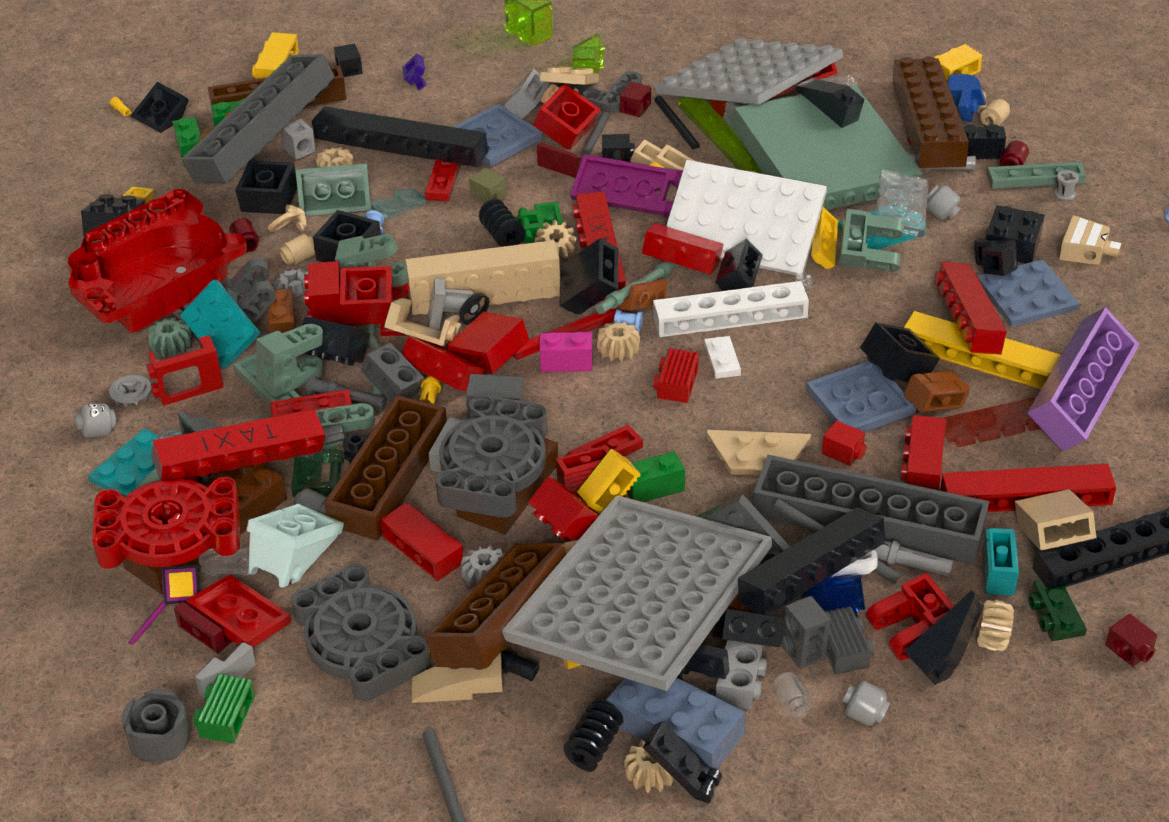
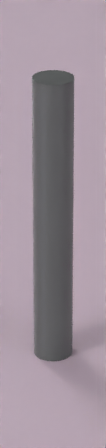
M604 111L601 113L581 151L582 155L591 154L610 117L608 112Z

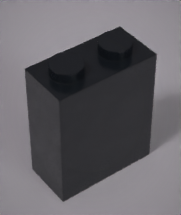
M599 238L560 265L559 306L574 314H582L613 291H617L619 248Z

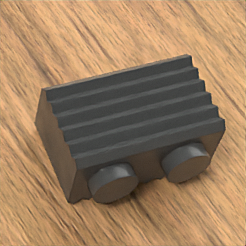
M849 606L846 609L843 607L840 610L837 608L835 611H825L831 619L826 655L834 673L839 674L869 668L870 658L874 656V647L871 639H865L863 635L864 625L861 617H855L852 608Z

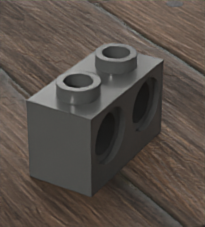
M391 343L367 354L361 370L391 403L396 395L411 398L417 394L424 379L420 372Z
M812 596L793 601L785 607L781 646L799 669H803L826 658L831 619Z

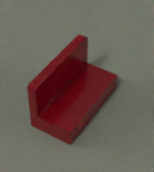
M543 143L537 145L538 166L576 178L582 161L579 155Z
M181 602L174 608L178 627L215 653L219 654L233 642L224 636L223 629L184 602Z

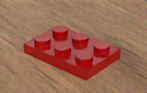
M231 574L186 600L188 606L223 629L224 636L239 646L244 642L253 648L291 623V614Z

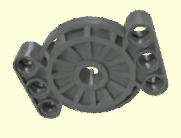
M478 395L469 402L470 418L454 426L447 432L441 442L439 455L442 472L438 473L435 479L437 501L445 508L496 517H509L517 511L516 493L530 486L539 478L544 469L546 449L543 438L548 432L547 410L543 405Z
M349 565L293 594L291 602L296 623L304 626L306 649L312 662L322 671L334 677L351 680L352 692L356 699L361 701L375 699L430 668V649L426 638L417 636V622L411 605L400 594L388 588L370 585L369 571L364 565Z

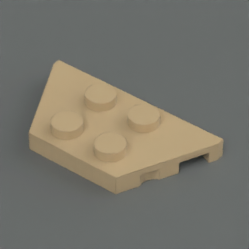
M707 430V439L712 442L716 448L717 455L725 462V467L731 475L760 476L767 455L797 461L804 448L811 443V434Z

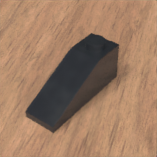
M815 78L796 85L795 89L841 128L859 120L864 98L851 87Z
M972 590L904 651L934 685L949 679L954 670L959 666L984 605Z

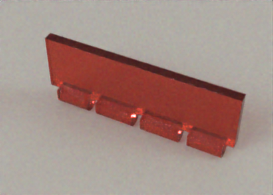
M1035 398L944 417L946 418L944 436L948 443L954 442L957 448L975 444V437H977L980 443L1001 438L1000 431L1004 437L1025 433V425L1029 432L1042 429L1027 413Z

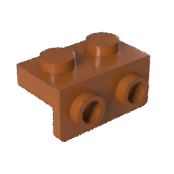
M657 280L631 285L629 297L624 299L618 308L631 311L653 307V300L665 299L668 282Z

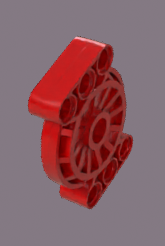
M220 477L214 480L207 488L191 480L177 479L170 481L169 479H164L143 485L129 493L125 498L114 489H106L99 492L95 497L92 535L98 564L102 568L111 569L119 566L127 558L139 565L170 567L196 559L210 548L221 556L235 554L240 549V502L236 482L229 477Z

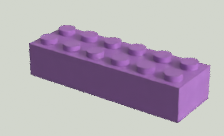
M1106 307L1084 318L1027 413L1063 451L1087 440L1140 344Z

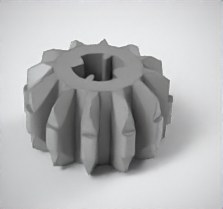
M478 545L477 551L468 550L467 556L462 557L461 577L469 589L504 556L501 549L493 550L491 545L486 549H482Z

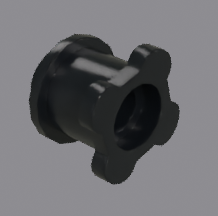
M356 433L344 439L343 448L345 451L342 453V458L347 459L349 465L368 437Z

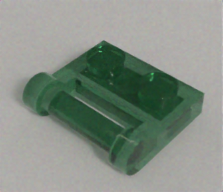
M325 449L312 455L306 454L294 457L291 486L292 497H296L299 492L306 488L328 497L340 480L341 464L344 463L345 458L344 452L339 449ZM323 463L330 464L329 482H321Z

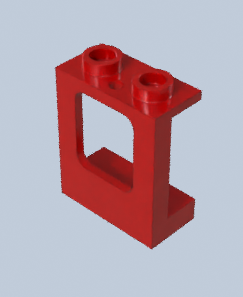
M209 335L199 338L201 349L158 362H156L152 352L148 353L150 364H146L150 380L154 379V383L150 384L154 398H160L163 406L224 388L217 351ZM191 366L198 367L199 386L171 395L166 394L163 383V376L165 374Z

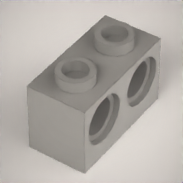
M727 640L725 649L728 651L730 671L726 679L718 678L716 698L734 707L752 710L754 699L760 700L762 682L758 681L759 676L765 677L767 669V659L762 658L763 645Z

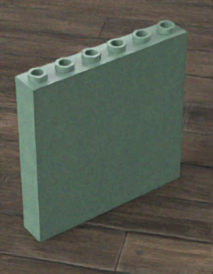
M855 84L849 85V87L864 98V103L859 120L843 128L838 126L803 95L766 101L759 105L750 104L735 107L731 127L765 175L827 186V193L823 204L826 210L891 197L906 192L910 193L918 188L922 176L921 170Z

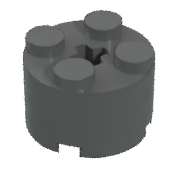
M163 689L146 691L144 696L135 701V698L129 701L123 710L122 722L129 748L135 757L150 762L173 760L179 756L180 752L188 744L190 727L183 702L173 692Z

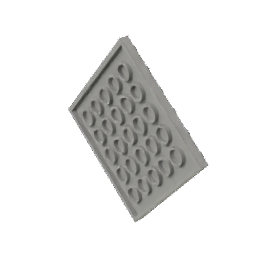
M741 38L735 40L730 46L721 47L720 51L706 55L705 59L693 62L692 66L678 70L677 74L664 77L662 82L655 85L656 94L759 105L843 58L842 49L833 48L831 45L815 47L814 44L797 45L796 42L780 44V41L766 43L763 40L747 41V39Z

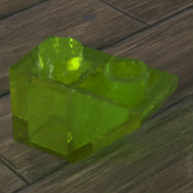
M595 34L573 46V69L590 68L594 69L593 73L599 74L600 68H604V43H600V34Z

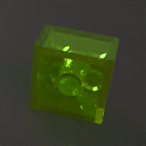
M505 0V28L509 34L517 36L522 42L528 43L533 47L553 38L551 1Z

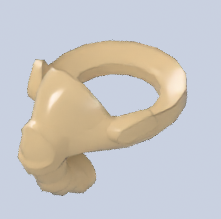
M286 205V213L275 219L267 227L268 231L276 232L293 222L296 218L299 219L296 227L304 231L307 226L305 211L300 207Z

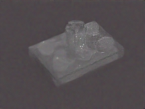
M882 169L879 176L876 215L901 219L905 223V234L922 237L925 232L928 180Z

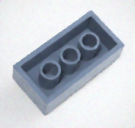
M624 678L606 699L607 703L615 706L624 718V722L619 728L646 742L654 724L663 721L709 767L715 769L720 767L745 735L744 711L678 678L674 680L667 691Z

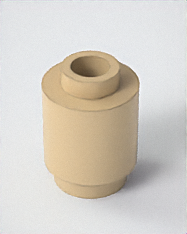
M1003 99L991 101L980 114L981 123L985 126L990 124L1000 126L1009 116V104Z
M302 234L284 243L283 247L279 248L282 260L289 266L293 263L294 265L315 256L313 238Z

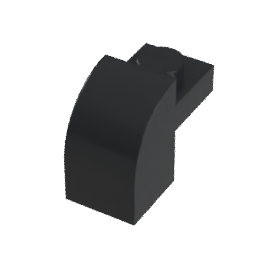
M979 238L974 241L976 264L983 265L985 274L1005 276L1018 268L1015 240L1004 238L998 241Z

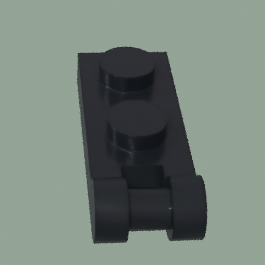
M663 721L654 724L642 748L691 796L709 804L714 796V786L717 787L722 779L721 772L709 767Z

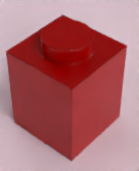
M836 420L823 436L822 454L851 466L856 459L861 460L866 452L867 445L864 444L865 432Z

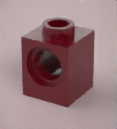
M630 82L620 95V113L641 117L651 105V86Z
M1128 614L1109 627L1105 646L1130 666L1134 667L1139 662L1146 663L1153 657L1156 651L1154 647L1157 634L1133 615Z

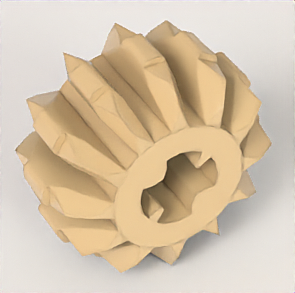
M555 219L552 222V226L545 222L543 229L539 228L536 235L538 237L535 238V243L557 239L555 245L558 256L567 259L568 253L574 252L576 236H572L573 228L566 229V222L557 225Z
M615 321L612 325L605 323L604 328L599 329L597 348L598 352L602 354V358L609 356L611 362L615 358H619L622 363L624 357L632 359L633 354H638L640 335L639 331L635 330L634 325L627 326L626 321L621 324Z
M986 600L983 603L984 607L977 625V644L986 650L1004 651L1009 644L1014 609L1010 604H1006L1003 601Z
M641 740L639 747L631 746L629 755H626L624 760L626 778L628 782L633 781L635 790L644 785L647 794L651 791V787H656L661 793L663 786H671L674 778L642 748L645 742Z

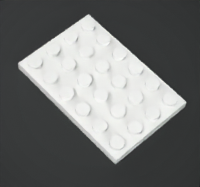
M686 160L667 227L723 243L724 246L720 260H723L727 250L748 239L763 254L759 268L803 277L827 193V186Z

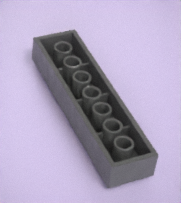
M324 54L291 55L181 159L193 182L206 184H226L230 182L239 170L247 166V162L253 156L258 155L261 149L268 142H271L281 129L288 126V122L294 116L299 115L302 109L312 102L321 90L327 88L328 83L335 76Z
M767 455L753 492V506L765 519L801 526L773 508L778 499L786 502L824 527L859 507L884 518L885 541L893 542V540H896L898 543H901L900 546L974 565L984 533L989 501L773 455Z

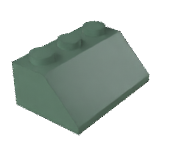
M367 163L296 170L299 207L305 211V216L334 214L336 210L344 212L371 210Z

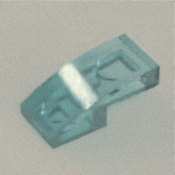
M415 189L395 190L392 199L373 200L371 209L383 214L384 220L424 206L426 199Z

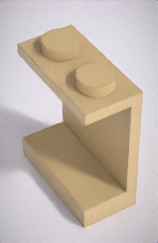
M405 298L391 302L384 326L385 328L441 346L451 342L460 333L461 324L458 323L460 316L453 315L446 319L442 331L408 321L407 317L412 301Z

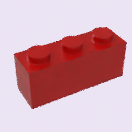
M655 223L646 231L642 254L711 275L720 263L724 244Z
M408 336L402 351L403 356L414 368L459 391H467L470 374L483 375L485 368L435 343Z
M913 415L912 426L906 425L905 441L910 442V444H904L903 460L908 461V463H902L901 479L906 480V484L939 491L946 418Z
M406 502L381 519L383 538L437 582L461 566L463 557L461 543L456 538L452 539L438 524L428 520L419 509L413 508Z

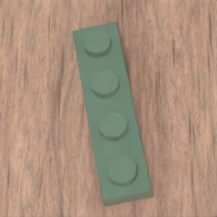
M1081 162L988 167L987 172L992 189L1058 185L1057 175L1063 170L1077 173L1079 176L1077 184L1085 183L1087 177Z

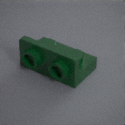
M1040 580L1033 581L1032 591L1028 594L1029 606L1032 610L1037 611L1040 628L1043 632L1048 633L1051 641L1085 636L1087 629L1065 586L1044 590Z

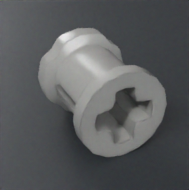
M1063 170L1058 173V188L1054 192L1057 198L1061 200H1072L1075 198V184L1079 180L1077 173L1070 170Z

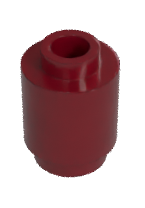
M1011 141L1000 158V166L1024 165L1029 155L1028 146L1021 141Z
M237 219L230 225L229 233L241 234L246 238V253L256 250L259 237L248 219Z

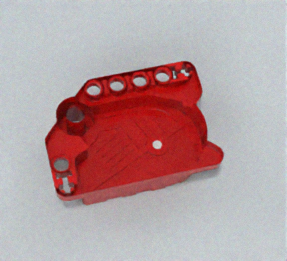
M175 189L87 232L81 247L72 252L68 257L70 272L68 285L70 294L101 322L113 323L118 321L129 332L135 333L154 321L193 302L213 279L221 283L228 275L229 262L246 253V238L237 233H224L216 221L204 216L203 204L184 189ZM95 240H102V241H99V242L92 243V241H95ZM133 268H141V269H143V270L136 269V270H134V271H132V272L129 273V271H130L131 269H133ZM117 271L119 275L115 277L112 273ZM137 271L143 272L140 277H138L139 274L136 277L130 276Z

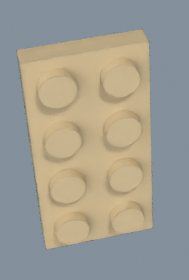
M547 67V71L540 73V81L586 85L598 83L599 74L593 73L594 69Z

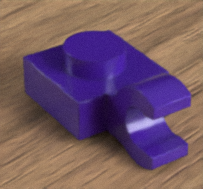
M416 53L402 67L404 80L410 85L415 83L417 89L421 90L426 86V82L422 77L425 71L424 58Z

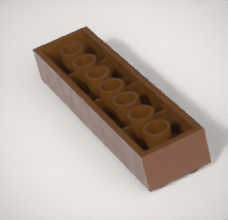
M927 56L923 59H913L910 57L895 59L893 86L918 167H966L969 141L939 58Z

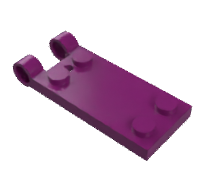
M584 154L570 196L571 199L576 200V194L605 192L608 206L661 215L669 219L674 201L665 200L670 184L678 188L683 170H672Z

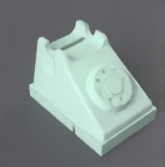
M300 504L250 519L247 526V531L250 532L249 574H256L258 568L277 576L279 587L281 588L288 586L290 580L292 584L298 582L305 571L342 533L344 523Z

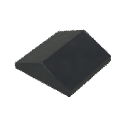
M156 82L130 116L162 133L173 126L172 121L183 118L189 99Z

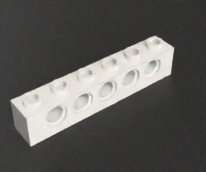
M801 281L653 300V319L659 337L808 318L809 299Z

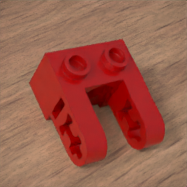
M927 572L902 584V590L876 602L866 612V619L875 630H880L910 617L917 623L897 633L889 642V649L900 661L908 659L909 656L904 651L954 607Z

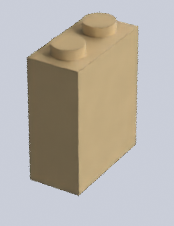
M1069 489L1015 501L1017 523L1020 530L1040 550L1096 538L1093 511Z

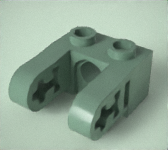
M847 209L843 220L838 265L898 271L900 269L901 256L895 252L867 248L866 237L870 235L900 238L904 233V221L898 218L871 215V212Z
M383 234L366 239L363 236L339 241L335 261H339L340 271L341 268L374 267L377 265L372 261L392 256L398 250V246L391 234ZM398 262L385 265L392 266L394 287L402 286L408 282L406 263Z
M306 324L285 333L276 331L257 338V383L273 397H277L306 384L312 375L320 378L322 376V360L320 358L305 356L297 359V356L322 345L323 329L315 324Z

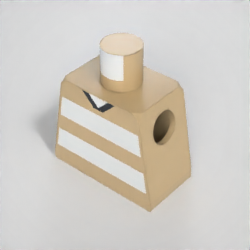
M1073 215L1062 241L1059 260L1100 265L1104 254L1118 257L1122 243L1108 240L1110 233L1108 226Z

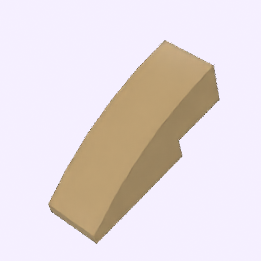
M644 139L634 151L630 162L643 165L656 162L666 169L684 170L686 160H695L669 145L660 149Z
M501 653L492 661L489 667L482 670H476L475 668L450 669L448 667L435 666L412 677V703L473 700V694L503 692Z

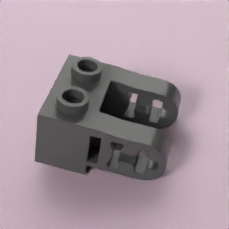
M261 258L249 260L232 279L226 276L221 282L222 286L254 325L276 298L273 285L266 281L269 277L267 263Z

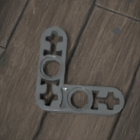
M626 72L608 92L581 84L569 83L566 85L573 90L575 88L578 89L580 95L600 108L601 111L616 113L620 111L621 93L619 92L625 90L629 85L628 82L642 84V76L638 72Z

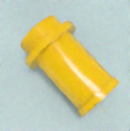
M429 376L421 384L422 392L418 401L429 402L435 405L437 393L441 391L442 386L439 380Z

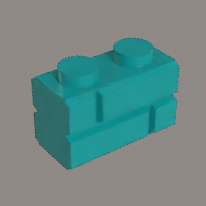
M986 529L983 544L985 593L989 595H1015L1019 575L1015 531L1013 529Z

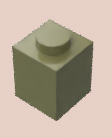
M487 168L482 169L469 178L470 196L483 203L494 198L502 201L507 196L506 178Z

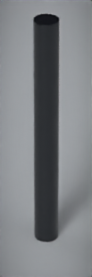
M660 95L656 96L654 99L655 103L691 149L700 148L698 141Z

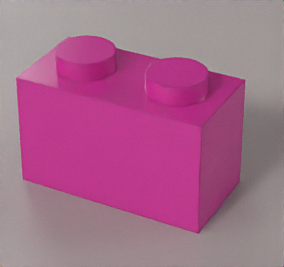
M592 332L540 333L541 372L593 371Z

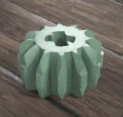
M175 317L171 320L164 318L162 322L156 321L155 325L149 328V347H151L156 356L162 354L164 359L169 354L175 357L177 352L185 354V349L191 348V330L184 320L177 321Z

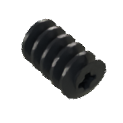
M496 198L490 199L483 204L479 211V220L500 247L519 245L525 237V229L517 221L516 217L512 215V212L508 210L507 206L500 199Z
M594 701L590 703L586 708V712H584L580 721L575 726V730H573L569 739L564 744V753L567 759L582 770L588 772L595 771L598 767L597 762L602 760L603 753L609 748L608 744H611L614 735L619 731V726L624 722L621 712L607 702Z

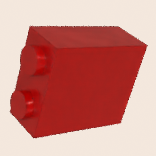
M483 312L447 344V348L449 351L485 368L484 373L494 374L529 341V337L522 318Z

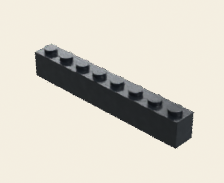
M325 106L311 121L316 139L337 144L432 160L439 159L444 162L477 167L489 152L486 132Z

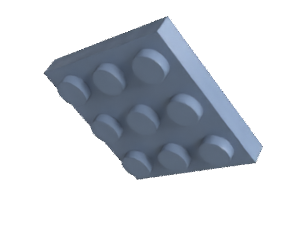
M500 104L454 126L455 128L486 132L489 152L481 162L489 167L543 140L540 130Z
M1044 259L1018 265L1015 271L1005 276L992 274L977 275L990 301L1010 327L1079 310L1080 303Z
M869 361L806 382V391L833 424L837 420L867 432L916 413L914 403H911L904 396L905 393L894 381L883 376L882 370Z

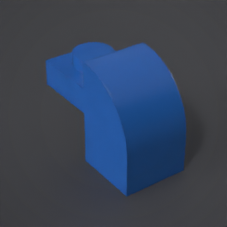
M950 75L948 86L955 105L958 106L962 121L972 122L974 113L978 111V106L986 105L981 83L973 75Z

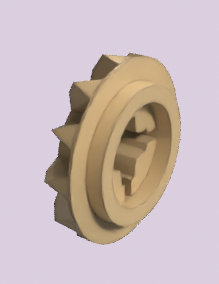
M332 147L329 150L323 149V153L317 155L316 163L318 168L352 165L353 155L350 154L348 149L343 150L342 147L334 149Z

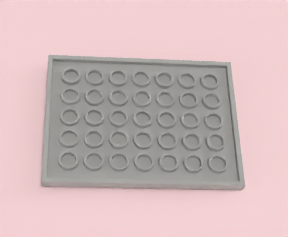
M616 495L505 626L502 633L508 642L667 691L738 594V577L757 567L772 547V537Z

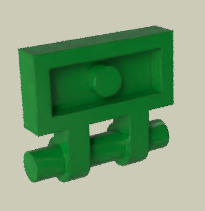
M558 202L534 204V210L527 211L524 207L518 210L517 220L525 229V243H533L537 230L539 228L543 229L545 222L551 226L555 219L557 225L563 223Z

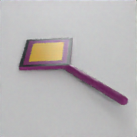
M198 565L161 567L163 601L131 638L129 644L133 645L168 604L186 603V600L199 593Z

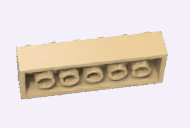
M554 240L405 259L409 298L412 301V315L428 314L434 278H443L445 280V289L473 291V295L484 293L489 298V305H501L516 301L525 302L532 299L560 296L559 256ZM484 298L481 299L480 306L484 305Z

